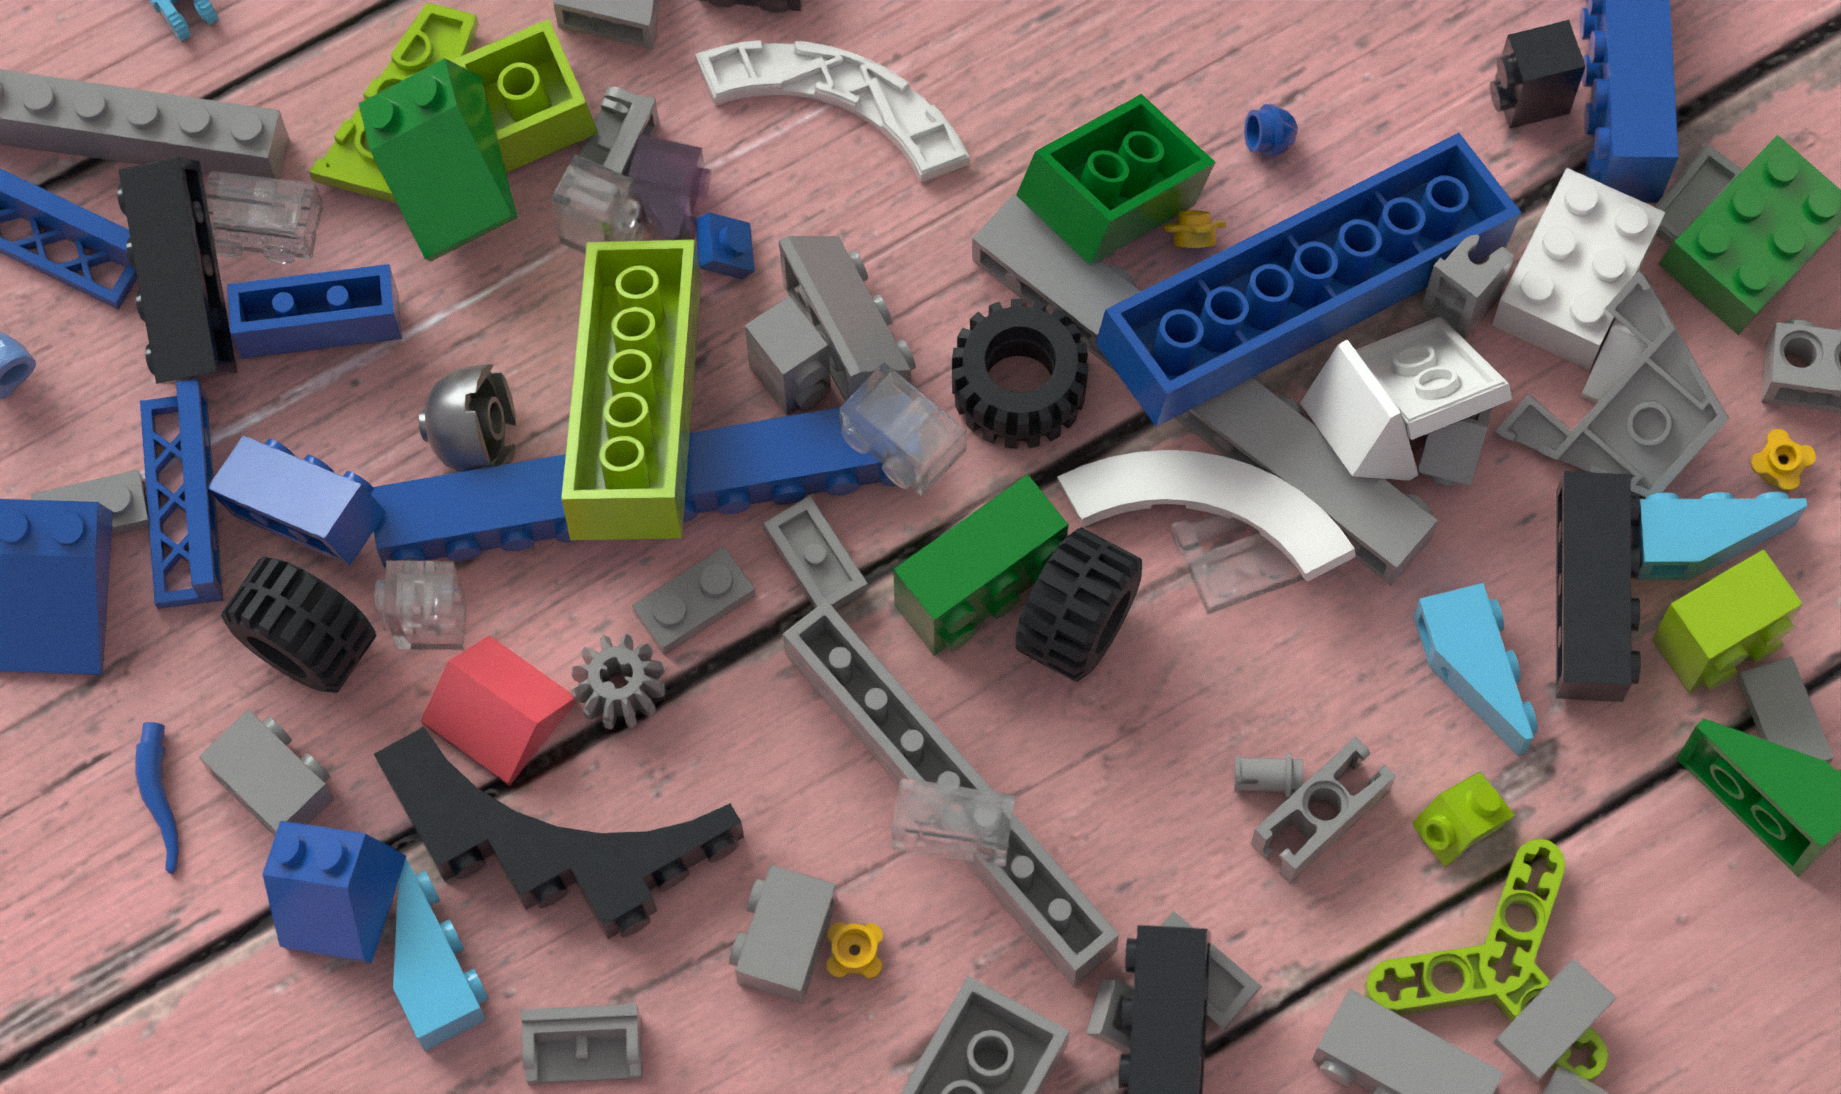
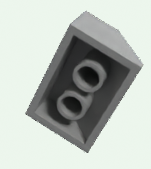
M788 236L779 240L783 285L788 295L828 344L830 374L846 405L850 406L896 398L911 391V370L916 368L915 360L904 339L894 340L888 328V325L892 324V319L882 297L879 294L871 297L863 281L868 280V274L857 251L854 250L848 253L839 236Z

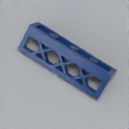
M0 168V208L4 209L0 210V223L23 218L30 222L34 235L10 242L2 237L0 230V253L119 310L138 279L136 269L131 265L127 255L126 244L128 238H130L129 229ZM39 226L48 230V232L41 234ZM65 239L76 244L80 258L60 264L48 260L45 245ZM37 248L39 255L29 250ZM84 248L94 252V254L86 256ZM113 261L125 267L113 289L110 290L93 281L90 267ZM83 270L85 277L75 272Z
M198 378L176 381L177 396L140 401L154 602L157 609L223 601L216 501L213 494L207 489L214 478L208 400ZM178 412L180 433L169 443L156 433L154 415ZM157 445L164 449L159 457H157ZM173 457L182 463L184 483L175 493H172L159 483V473ZM160 494L168 500L162 508ZM177 507L186 513L188 532L179 544H176L163 534L162 525ZM164 545L172 550L166 559ZM182 558L190 564L193 588L167 591L166 575Z

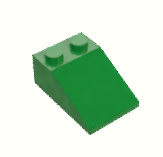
M444 58L359 103L370 151L426 260L431 262L518 218L481 76Z
M1704 718L1695 726L1676 759L1799 878L1841 837V770L1836 771L1824 760Z

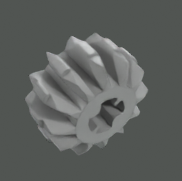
M626 633L621 638L619 646L612 647L609 636L603 635L600 638L602 651L598 653L592 648L584 647L581 655L586 665L572 667V678L579 683L572 689V695L575 702L585 703L583 712L587 719H594L603 713L604 726L611 730L615 726L618 716H624L627 726L634 728L637 725L635 712L639 710L645 715L653 716L656 710L650 698H660L665 695L664 684L657 680L665 673L664 666L661 661L651 660L653 650L648 643L634 649L632 636ZM621 674L626 682V686L615 689L610 678Z

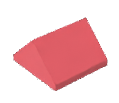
M489 635L447 662L421 718V723L503 783L510 786L576 702L572 693Z

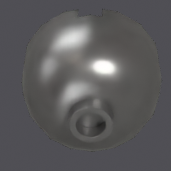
M475 365L453 370L435 383L426 401L425 410L420 412L419 430L422 439L425 442H429L432 451L445 466L456 471L464 472L511 464L514 457L516 443L504 446L505 424L516 426L512 394L502 372H490L494 365Z

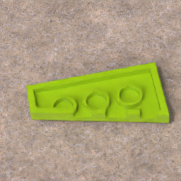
M427 2L390 54L392 60L378 79L374 77L363 93L364 100L444 58L452 61L469 53L479 26L477 15ZM358 107L351 119H345L333 136L335 142L323 159L319 157L310 169L311 180L396 203L370 151L360 108Z

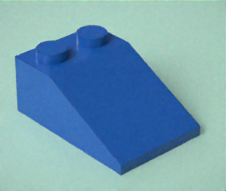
M0 499V672L103 675L113 511L99 502Z

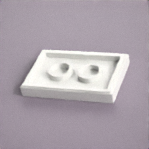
M1442 317L1434 318L1356 349V352L1401 411L1407 435L1411 440L1512 400L1509 383Z

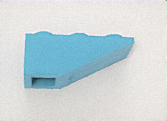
M1725 492L1710 493L1704 495L1701 499H1679V496L1674 493H1656L1648 496L1646 499H1640L1638 526L1632 527L1633 545L1640 548V570L1638 578L1635 580H1691L1795 526L1807 507L1806 498L1789 499V495L1782 492L1764 493L1757 496L1756 499H1734V495Z
M1484 583L1419 599L1413 618L1429 668L1518 756L1526 754L1534 738L1533 734L1538 732L1537 720L1531 703L1529 701L1522 702L1516 683L1521 681L1520 667L1514 651H1505L1500 631L1504 630V619L1498 601L1496 599L1489 600Z
M406 859L398 881L393 990L424 1051L486 1021L479 1004L489 998L475 969L463 973L455 957V954L465 949L450 919L439 924L431 905L439 902L440 899L426 870L415 875Z

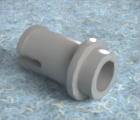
M1286 753V759L1235 756L1234 792H1285V798H1289L1291 793H1295L1303 785V759H1292V753Z

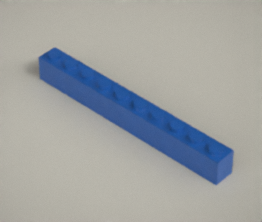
M910 395L690 433L683 523L693 520L697 517L698 513L719 510L723 514H736L748 510L751 504L773 501L778 505L797 503L803 500L805 495L827 491L829 495L839 496L850 494L858 490L861 485L881 482L884 486H898L910 482L913 476L922 475V454ZM566 454L373 487L374 491L371 495L386 511L374 530L376 549L383 567L393 566L397 570H411L423 566L425 560L447 557L450 560L463 561L478 556L480 551L502 547L505 551H521L532 547L536 541L553 538L561 542L578 541L570 540L561 500Z

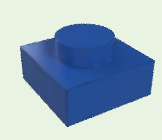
M711 212L695 220L700 269L738 279H743L755 272L751 226L749 222Z

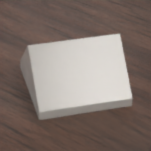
M1348 339L1338 344L1300 404L1353 477L1410 481L1419 476L1401 411Z

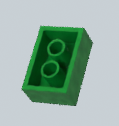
M1140 94L1036 150L1016 196L1089 265H1092L1179 215V212L1186 211L1195 206L1216 162L1144 95Z
M1777 135L1673 242L1659 262V265L1737 335H1740L1841 229V190Z
M1027 474L893 569L895 607L934 656L946 647L953 651L973 637L976 633L975 626L991 615L994 619L1006 615L1019 603V595L1036 583L1054 551L1068 536L1069 524Z

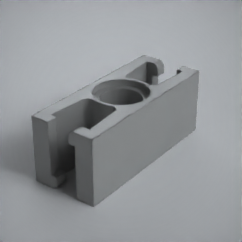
M1356 736L1254 830L1251 845L1264 858H1267L1274 851L1270 847L1271 840L1290 825H1296L1301 834L1309 839L1296 855L1288 849L1279 855V858L1283 861L1279 873L1289 884L1299 877L1391 790L1396 776L1385 765L1377 771V774L1369 779V785L1355 796L1350 795L1347 789L1337 781L1350 766L1355 770L1370 755L1369 749ZM1318 800L1327 801L1335 807L1338 816L1326 821L1317 819L1309 811L1308 805Z

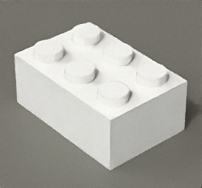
M1566 168L1500 299L1492 326L1585 369L1591 370L1616 319L1605 307L1636 272L1640 270L1656 237L1665 212Z

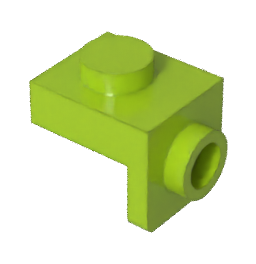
M1478 772L1440 793L1420 813L1412 825L1444 866H1448L1455 862L1471 845L1503 828L1515 814L1484 775Z

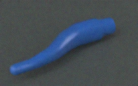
M145 722L142 727L140 743L136 745L135 776L141 799L161 830L167 850L165 870L169 874H173L177 869L179 848L175 818L162 784V766L166 750L163 746L165 726L160 723Z

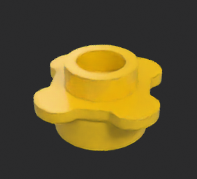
M1186 210L1179 212V219L1176 222L1164 224V231L1174 232V245L1177 247H1210L1217 244V228L1226 227V221L1219 219L1211 220V212L1207 210Z
M1771 430L1766 436L1767 444L1762 452L1755 453L1750 461L1751 468L1768 484L1779 487L1783 491H1793L1800 485L1799 476L1803 470L1814 464L1816 453L1811 446H1801L1791 440L1785 430ZM1785 456L1788 459V463H1780L1778 457Z
M837 922L830 926L827 931V939L832 943L831 957L826 962L829 974L835 978H842L846 974H862L867 979L877 977L882 971V961L878 958V944L883 940L881 928L875 923H867L865 925L852 923L846 925L843 922ZM858 946L860 953L858 955L850 954V947Z

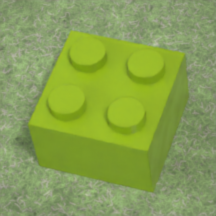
M550 19L452 60V62L482 78L506 173L599 133Z
M1763 549L1671 603L1652 641L1689 694L1705 684L1709 690H1713L1733 678L1738 672L1735 666L1752 657L1755 663H1759L1777 652L1784 645L1781 639L1795 628L1792 621L1803 603Z

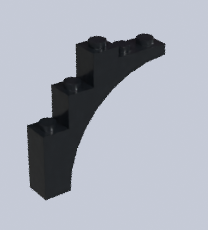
M424 727L374 753L385 778L444 881L453 876L456 879H463L473 875L486 864L485 859L494 854L525 910L536 904L539 908H545L558 902L568 893L567 887L576 883L607 939L620 933L621 937L630 936L650 923L651 919L649 916L657 912L654 897L650 890L657 886L660 890H666L677 885L689 875V868L707 858L709 862H716L725 858L739 846L737 841L744 838L742 822L731 803L688 822L641 832L597 833L558 827L518 813L479 790L446 759Z

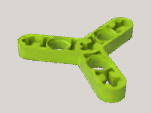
M1544 839L1527 841L1519 848L1511 863L1484 945L1395 958L1380 962L1370 971L1364 985L1365 997L1398 1015L1493 1001L1509 1021L1512 1022L1526 1008V1005L1551 982L1534 961L1565 872L1566 862L1562 851L1557 845ZM1536 855H1542L1546 858L1545 867L1552 870L1553 873L1544 872L1537 884L1535 893L1524 891L1531 874V867L1523 863V861L1532 862ZM1515 884L1521 890H1514L1513 885ZM1537 895H1545L1546 900L1544 901ZM1516 904L1526 905L1531 908L1536 917L1535 928L1525 933L1514 931L1506 923V909ZM1498 936L1505 942H1496L1495 937ZM1507 943L1514 946L1528 947V953L1522 948L1517 947L1513 955L1510 970L1517 973L1518 977L1509 976L1505 983L1496 981V971L1488 967V963L1497 965ZM1440 965L1455 967L1462 975V988L1452 994L1438 991L1431 980L1432 971ZM1413 969H1421L1420 987L1425 998H1417L1418 986L1401 990L1397 1001H1390L1389 995L1386 992H1377L1376 988L1382 985L1385 975H1392L1394 982L1397 984L1413 982L1415 978ZM1590 1026L1572 1046L1577 1050H1581L1586 1046L1592 1051L1593 1054L1588 1060L1592 1069L1588 1070L1582 1064L1575 1068L1571 1067L1567 1062L1572 1054L1569 1048L1551 1067L1554 1072L1558 1065H1561L1589 1082H1593L1606 1067L1608 1059L1607 1047L1602 1038Z

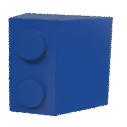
M280 821L262 874L279 946L286 950L372 964L407 856L366 833Z

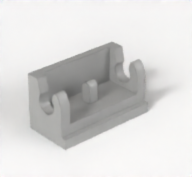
M608 87L601 104L600 113L595 121L599 133L587 138L574 167H570L566 175L563 188L566 193L618 211L659 124L656 99L649 96L643 97L617 87Z
M1471 235L1465 238L1445 261L1440 258L1434 264L1421 308L1433 318L1442 317L1464 340L1500 299L1514 257L1512 253L1501 247L1490 255L1486 263L1478 265L1471 262L1468 253L1476 248L1479 241L1478 235Z
M637 1004L521 1010L523 1069H526V1081L528 1084L642 1079L641 1016Z

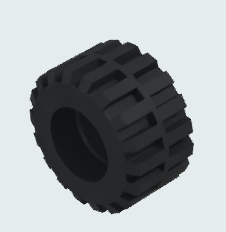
M1011 299V307L1003 309L1000 301L989 305L988 316L985 317L978 311L970 318V330L962 327L957 336V348H953L952 394H955V406L959 415L966 413V425L973 432L982 427L984 440L994 444L997 437L1005 439V448L1016 449L1017 441L1027 440L1028 448L1040 446V437L1046 435L1051 442L1061 436V425L1070 428L1076 421L1077 410H1082L1085 402L1089 364H1087L1088 351L1086 343H1080L1081 332L1075 323L1065 327L1066 315L1056 309L1052 314L1046 312V303L1035 300L1032 308L1024 307L1023 299ZM1026 356L1042 363L1050 372L1051 377L1044 385L1033 391L1012 392L997 385L991 379L988 372L996 363L1005 358Z
M1082 527L1075 530L1054 551L1026 601L1016 630L1015 648L1017 651L1075 682L1083 679L1101 661L1132 606L1142 578V559Z
M262 557L257 561L221 614L230 632L263 661L307 687L329 693L339 692L377 636L371 623L360 609L333 587L296 565L268 557Z

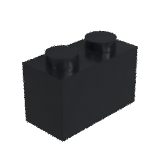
M1569 20L1507 35L1502 56L1497 58L1495 80L1490 82V94L1496 111H1504L1510 129L1570 114L1586 65Z

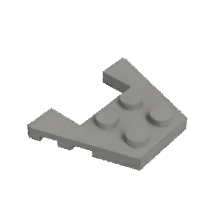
M1638 270L1605 309L1647 345L1642 354L1574 429L1569 428L1529 393L1495 432L1505 439L1519 442L1538 450L1541 454L1555 460L1559 459L1588 472L1631 474V491L1647 498L1652 494L1662 493L1726 423L1729 416L1646 275Z

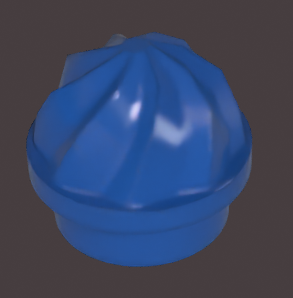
M1265 104L1260 110L1249 111L1245 119L1244 136L1246 145L1251 152H1260L1264 157H1275L1287 151L1289 146L1294 145L1296 135L1298 134V127L1294 117L1287 110L1281 109L1274 104Z

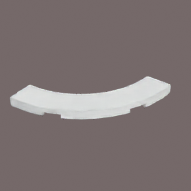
M762 40L720 46L695 54L696 63L715 106L737 99L768 95L798 96L819 100L857 115L883 133L910 163L920 183L970 165V157L965 147L943 114L934 105H930L922 96L911 89L909 83L902 77L860 55L832 46L805 41H795V44H762Z
M1142 451L1105 458L1080 466L1057 477L1062 491L1083 527L1121 513L1151 509L1152 505H1186V509L1209 512L1229 519L1234 517L1259 530L1260 535L1269 540L1289 558L1306 582L1356 557L1355 548L1340 527L1319 505L1304 493L1269 472L1228 457L1196 451Z

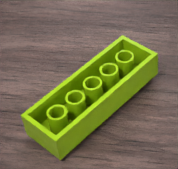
M695 240L587 242L561 498L570 540L682 538L701 293V277Z

